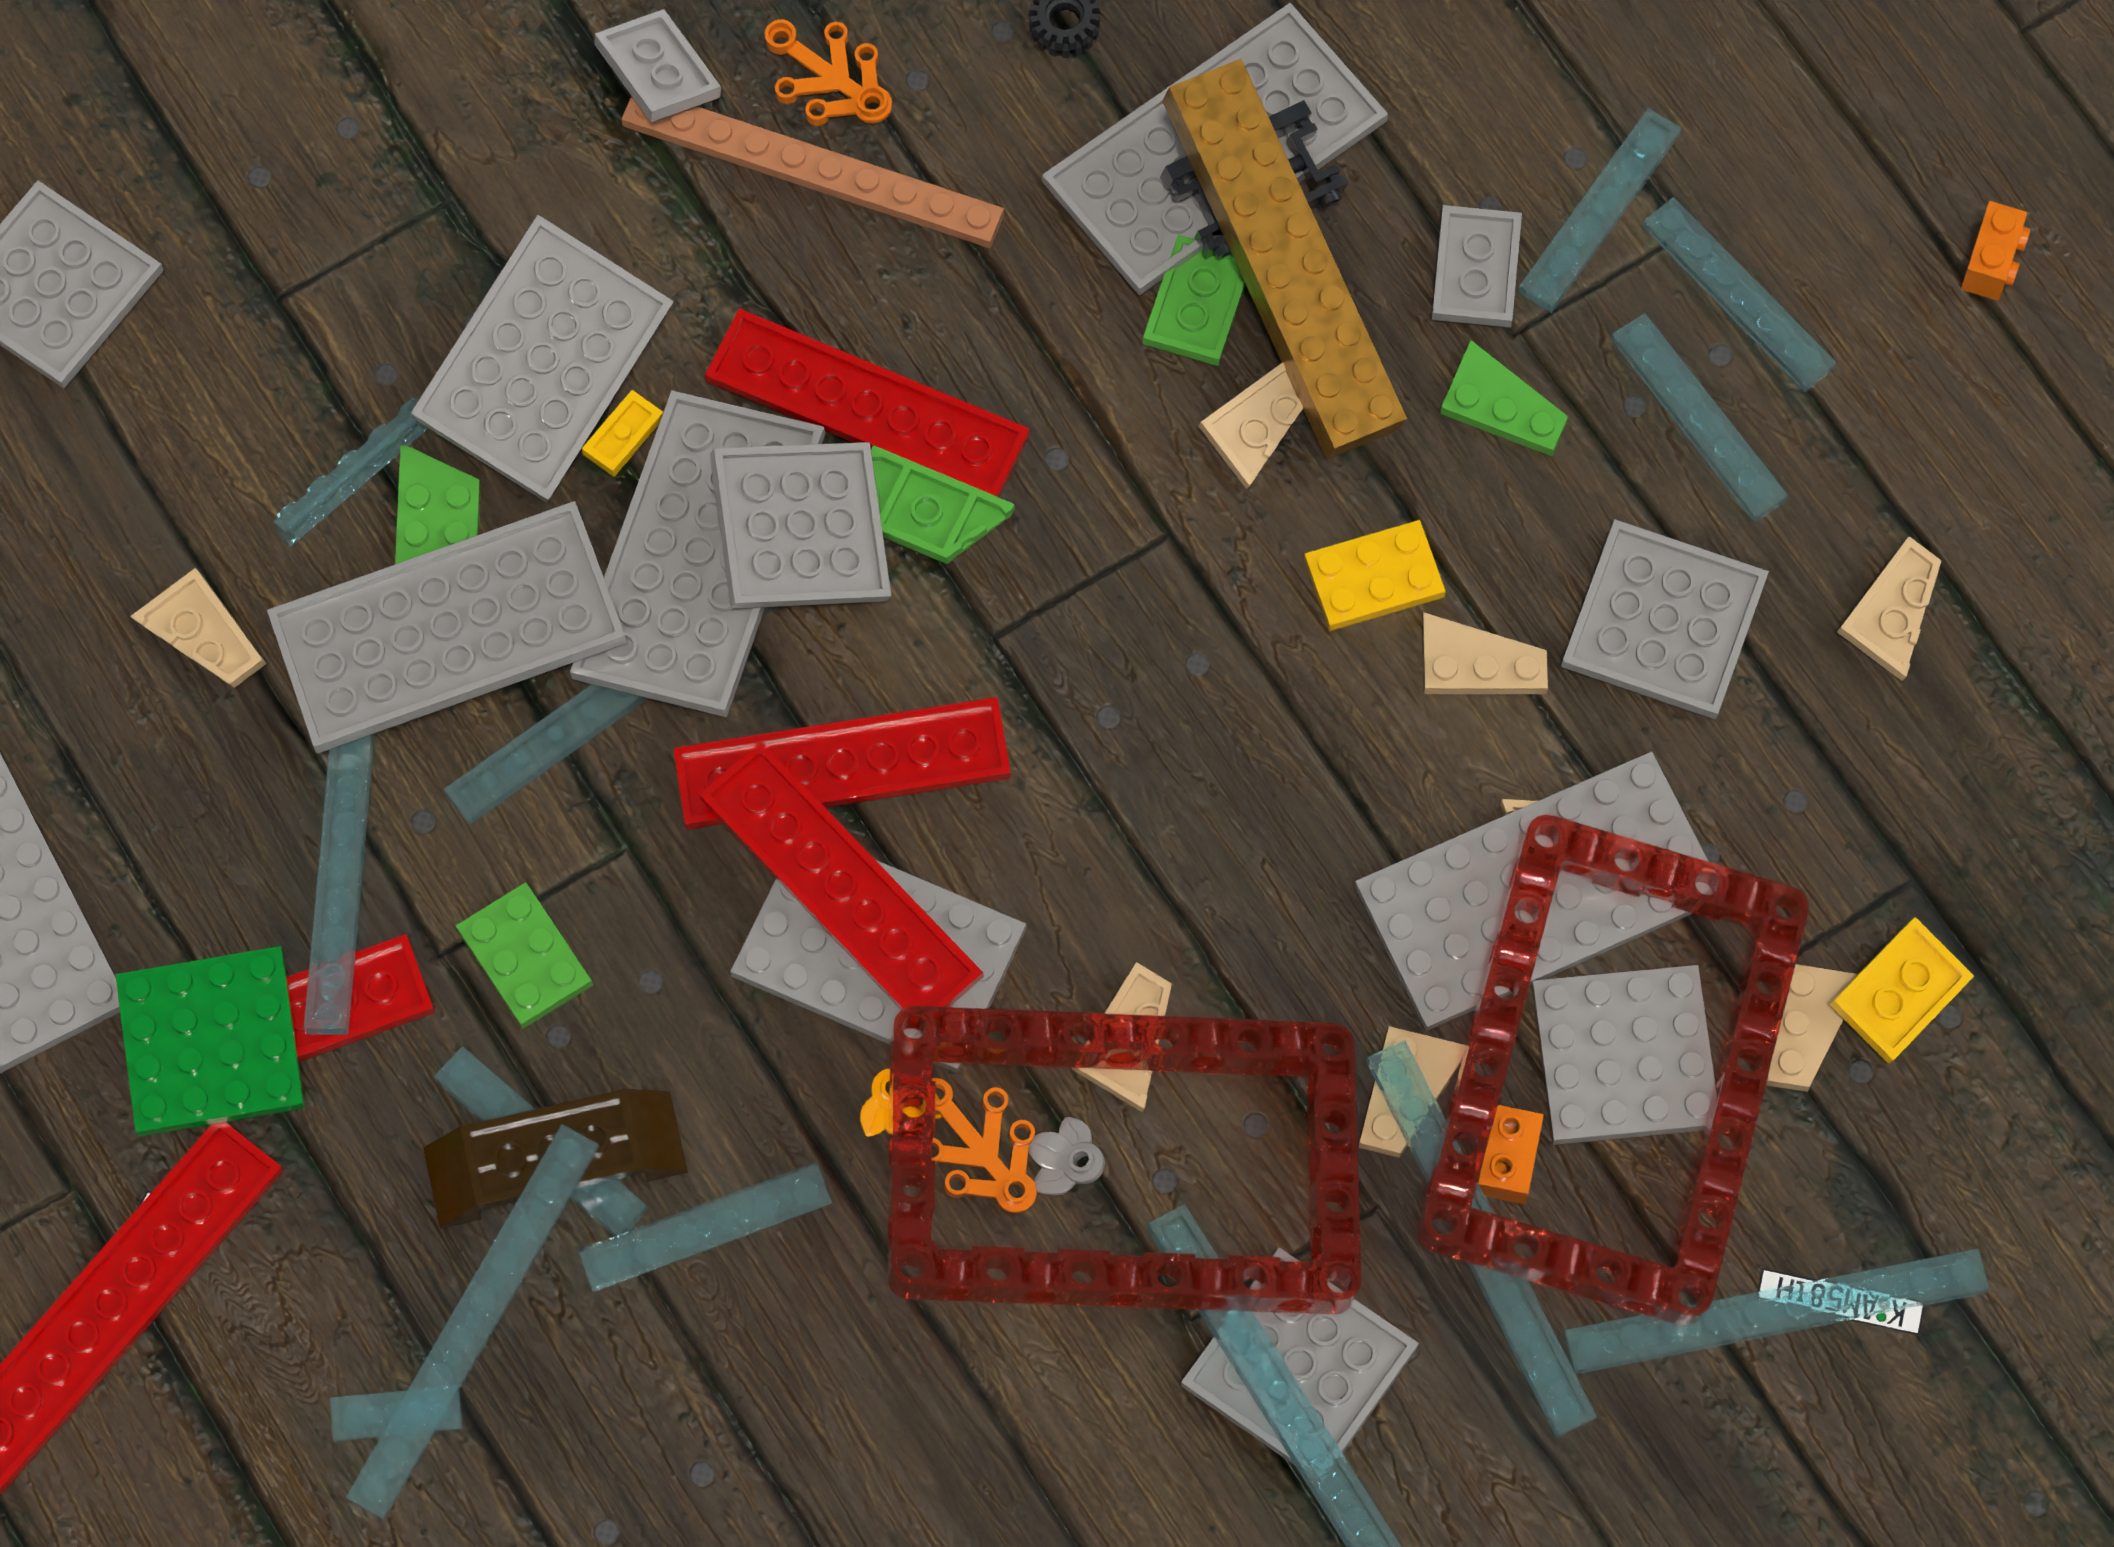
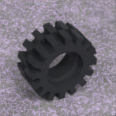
M1033 0V4H1030V31L1034 42L1038 41V48L1043 52L1049 47V55L1056 57L1059 50L1062 51V58H1069L1070 50H1074L1076 56L1081 55L1083 46L1089 50L1093 46V39L1097 40L1100 29V7L1098 2L1095 3V0ZM1061 9L1075 11L1080 17L1076 27L1066 30L1055 28L1049 19L1053 12Z

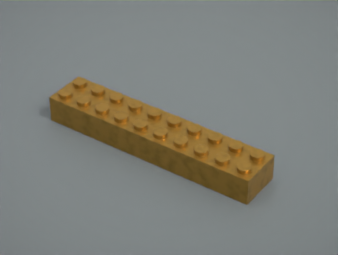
M1242 58L1170 86L1162 102L1280 360L1286 368V373L1297 397L1300 399L1303 410L1326 460L1398 431L1407 417Z

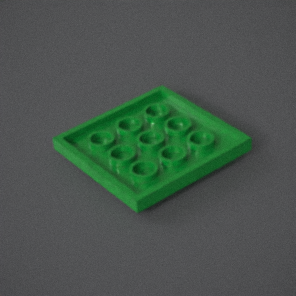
M281 946L115 974L135 1132L138 1137L305 1108L284 953Z

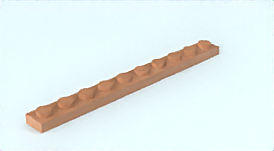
M631 96L621 119L623 127L990 249L1004 217V208L697 106L650 122Z

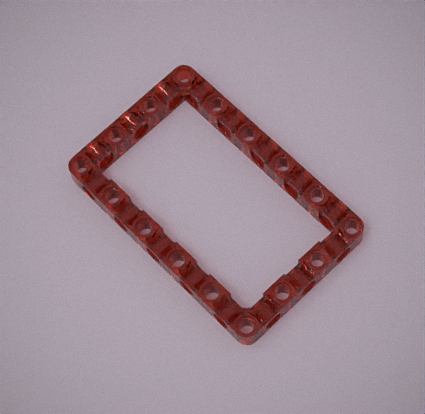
M1545 814L1537 816L1532 820L1520 842L1420 1216L1417 1234L1423 1246L1435 1253L1676 1325L1688 1326L1695 1324L1709 1309L1713 1301L1808 916L1809 904L1806 896L1792 886L1554 815ZM1545 835L1552 840L1553 846L1544 847L1536 841L1535 836ZM1621 858L1629 861L1633 870L1624 871L1620 869L1615 859ZM1561 870L1590 878L1593 884L1640 897L1641 894L1664 900L1672 903L1671 907L1710 919L1719 921L1721 918L1751 926V931L1755 932L1754 936L1758 937L1753 956L1745 969L1735 1012L1739 1014L1735 1030L1726 1045L1716 1088L1720 1090L1715 1109L1707 1121L1696 1165L1700 1167L1696 1186L1688 1197L1677 1244L1681 1245L1675 1268L1471 1207ZM1703 882L1709 885L1713 894L1704 895L1700 893L1695 883ZM1784 906L1788 908L1792 918L1785 919L1781 917L1775 907ZM1525 910L1529 912L1533 922L1524 923L1516 917L1515 911ZM1756 982H1766L1772 987L1774 994L1765 995L1761 993ZM1504 986L1508 988L1513 994V999L1506 1000L1500 998L1496 994L1494 987ZM1746 1058L1750 1060L1754 1065L1755 1071L1746 1072L1742 1070L1738 1065L1737 1059ZM1484 1063L1488 1065L1493 1072V1076L1483 1077L1475 1071L1474 1064ZM1726 1135L1734 1141L1736 1149L1727 1150L1723 1148L1718 1141V1136ZM1457 1140L1465 1141L1471 1146L1472 1154L1461 1155L1454 1149L1453 1142ZM1707 1213L1715 1219L1716 1228L1704 1227L1699 1221L1698 1214ZM1443 1219L1447 1221L1451 1227V1233H1438L1433 1228L1432 1220ZM1523 1243L1528 1245L1532 1249L1533 1258L1523 1259L1515 1252L1514 1244ZM1600 1267L1609 1269L1614 1274L1615 1283L1609 1284L1601 1281L1597 1276L1596 1269ZM1679 1293H1690L1695 1298L1697 1307L1688 1308L1680 1302Z
M910 1006L902 1009L895 1017L890 1039L888 1282L890 1288L899 1297L912 1300L1306 1314H1340L1345 1312L1353 1304L1361 1285L1355 1043L1353 1035L1340 1024L1324 1022ZM912 1028L921 1032L923 1036L915 1039L909 1038L903 1031ZM998 1032L1003 1034L1007 1040L996 1042L990 1039L987 1034ZM1076 1035L1084 1036L1089 1040L1090 1044L1079 1045L1071 1037ZM1166 1039L1174 1047L1169 1049L1161 1048L1155 1040ZM1248 1042L1254 1045L1256 1051H1244L1238 1044ZM1322 1046H1333L1338 1050L1339 1055L1327 1054L1322 1049ZM933 1062L1307 1077L1312 1262L1280 1261V1257L1229 1255L1228 1259L1195 1258V1254L1144 1252L1143 1256L1110 1255V1251L1059 1249L1058 1253L1025 1252V1248L973 1246L972 1250L939 1249V1245H935V1241L931 1240L932 1218L935 1210V1160H932V1142L935 1132L936 1081H932ZM910 1106L916 1107L921 1111L922 1115L910 1117L902 1109ZM1333 1123L1342 1132L1337 1134L1330 1133L1323 1124ZM915 1186L922 1194L917 1197H911L906 1195L901 1188ZM1337 1202L1342 1206L1344 1212H1332L1325 1203ZM904 1266H914L919 1269L922 1275L914 1278L907 1277L902 1273L901 1268ZM990 1269H999L1005 1273L1007 1278L1001 1281L993 1280L986 1272ZM1075 1272L1086 1273L1090 1276L1092 1282L1087 1284L1079 1283L1073 1278L1072 1274ZM1160 1275L1171 1276L1177 1282V1285L1173 1287L1164 1286L1157 1277ZM1243 1279H1255L1262 1288L1259 1290L1249 1289L1243 1283ZM1330 1281L1339 1282L1345 1287L1346 1292H1334L1327 1283Z

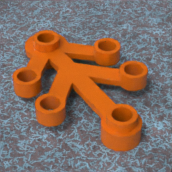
M779 19L772 21L766 27L765 41L767 48L771 52L779 55L788 54L819 76L803 79L780 78L775 84V95L779 102L791 104L801 95L838 91L850 98L825 102L822 99L810 100L806 104L805 113L807 121L814 126L825 124L830 117L856 115L863 122L879 123L889 116L892 110V99L885 89L878 86L876 66L879 58L878 50L874 45L863 43L855 50V62L862 71V86L849 78L845 47L848 42V30L843 23L831 22L824 30L825 42L830 47L832 65L797 41L796 29L791 22ZM835 31L843 34L839 39H833L829 35ZM784 37L788 42L777 44L775 40ZM864 53H870L873 55V58L865 61L860 56ZM783 87L794 89L790 94L780 92ZM875 102L879 104V107L867 109L866 105ZM816 108L824 111L820 116H814L810 112Z
M932 1078L927 1080L921 1086L918 1094L920 1107L928 1114H940L967 1148L942 1145L936 1138H925L921 1141L917 1150V1157L920 1162L928 1166L946 1163L984 1168L994 1181L969 1179V1176L961 1170L949 1172L943 1184L946 1194L953 1198H960L964 1195L994 1198L998 1205L1009 1213H1022L1028 1210L1033 1205L1037 1195L1034 1181L1026 1174L1028 1148L1035 1136L1034 1126L1027 1120H1017L1012 1124L1008 1134L1009 1140L1013 1144L1010 1168L1008 1170L998 1157L1002 1113L1005 1111L1009 1101L1007 1093L1001 1088L994 1087L987 1090L984 1094L982 1107L985 1110L982 1138L952 1101L953 1091L951 1086L943 1079ZM932 1088L941 1089L944 1093V1098L933 1100L929 1096V1090ZM992 1095L999 1096L1003 1101V1105L994 1108L989 1105L988 1098ZM1020 1127L1025 1128L1029 1133V1138L1026 1140L1018 1139L1014 1134V1130ZM927 1145L934 1146L938 1151V1155L934 1158L926 1157L923 1153V1148ZM952 1178H960L964 1182V1188L962 1190H954L950 1187L949 1181ZM1011 1185L1020 1186L1023 1189V1196L1019 1198L1011 1196L1008 1188Z

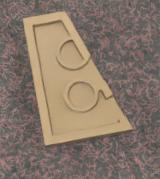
M1282 362L1201 421L1198 427L1247 489L1289 427L1293 424L1303 406L1296 395Z
M1908 537L1837 631L1901 681L1907 677L1910 658L1914 645L1917 644L1920 634L1919 628L1925 609L1930 601L1941 560L1911 537Z
M196 568L130 616L137 623L233 688L267 664Z
M1423 612L1424 694H1547V650Z
M1136 962L1071 1069L1143 1113L1172 983Z
M1783 962L1780 972L1768 1064L1767 1086L1808 1092L1844 1020L1829 1004L1858 974Z
M1389 1026L1359 1148L1400 1158L1425 1120L1427 1113L1448 1085L1450 1078L1460 1063L1465 1059L1470 1046Z

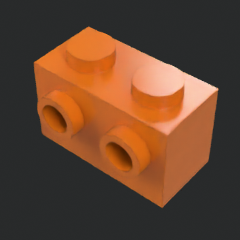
M1989 201L1961 290L1999 301L2004 285L2013 286L2020 263L2013 261L2016 250L2024 251L2031 230L2030 228L2023 227L2028 212Z
M1494 1104L1491 1117H1482L1478 1141L1486 1142L1483 1157L1475 1155L1470 1180L1478 1182L1476 1195L1526 1204L1544 1114Z

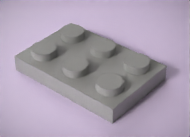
M664 9L595 33L594 45L650 122L720 98V84Z
M1443 205L1432 320L1501 327L1512 326L1522 213Z

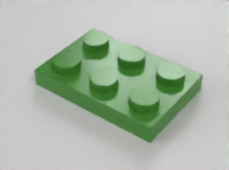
M1178 234L1170 258L1181 251L1183 244L1190 245L1195 239ZM1200 252L1177 269L1174 267L1164 274L1143 336V345L1212 365H1220L1246 286L1232 254L1222 259H1218L1216 255L1204 259Z
M526 882L456 925L458 933L522 1029L593 986L592 980Z

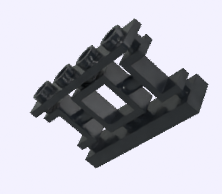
M1302 100L1269 116V119L1278 138L1298 129V131L1291 133L1286 140L1294 157L1288 159L1294 174L1301 170L1303 171L1312 189L1327 182L1326 185L1305 195L1310 208L1320 205L1321 209H1326L1343 198L1341 194L1347 187L1348 181L1345 176H1340V169L1337 164L1321 172L1318 171L1303 141L1314 137L1318 129L1315 123L1310 121L1309 117L1312 113L1305 100ZM1185 156L1166 165L1160 176L1166 190H1172V197L1175 202L1194 195L1209 223V226L1198 230L1194 237L1203 248L1201 253L1204 259L1214 255L1218 259H1222L1231 255V250L1224 235L1215 239L1213 237L1222 233L1198 179L1185 184V182L1197 177L1188 157Z

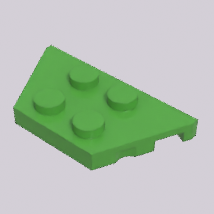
M400 445L395 564L479 535L480 480L407 445Z
M873 445L871 449L883 538L948 564L1012 516L1015 510L1014 504L877 446Z

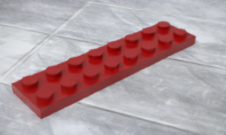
M740 308L705 373V381L799 421L823 426L826 432L852 443L870 442L871 449L873 445L997 497H1000L1030 436V428Z
M998 697L673 748L686 830L724 824L704 804L699 794L760 741L767 746L825 808L1011 778Z
M762 741L758 742L699 794L704 804L921 1031L925 1030L984 977L983 971Z

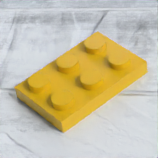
M1420 520L1304 554V561L1329 631L1445 598L1446 591Z
M1914 917L1829 1005L1889 1064L1961 991L1974 975Z

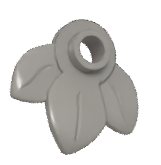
M1065 1117L1060 1125L1059 1133L1041 1132L1035 1135L1028 1148L1030 1156L1042 1167L1033 1181L1036 1185L1037 1193L1043 1195H1063L1076 1183H1092L1101 1176L1105 1166L1103 1153L1096 1145L1092 1144L1091 1130L1083 1121L1076 1118ZM1084 1156L1089 1157L1088 1163L1085 1166H1076L1079 1159Z

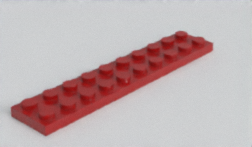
M222 1122L210 1125L0 1364L1 1495L284 1172L282 1166L228 1123Z

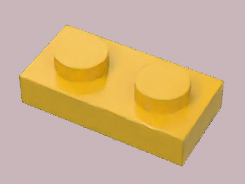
M631 390L582 447L583 455L615 477L657 428L663 411Z

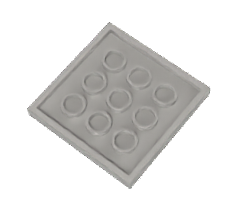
M37 181L0 224V346L64 389L164 271L162 264L40 181Z
M870 442L714 448L710 457L731 608L881 602L889 600L891 589Z
M1614 519L1561 667L1717 720L1769 571Z
M1698 965L1534 980L1532 982L1553 1145L1720 1129L1721 1120Z
M1278 1248L1184 1377L1181 1387L1316 1481L1322 1483L1418 1349L1419 1343L1293 1256Z

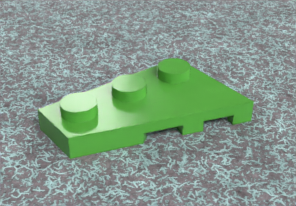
M1472 340L1469 342L1440 412L1442 415L1549 456H1553L1568 420V416Z

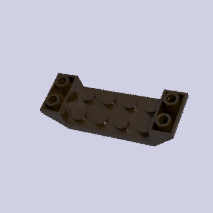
M623 1089L460 1126L423 1147L440 1229L482 1220L480 1214L482 1209L645 1173L646 1181L649 1182L688 1173L671 1093L668 1091Z

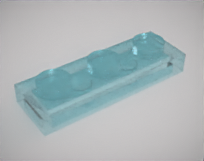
M458 1385L330 1398L333 1441L335 1442L463 1429L460 1386Z

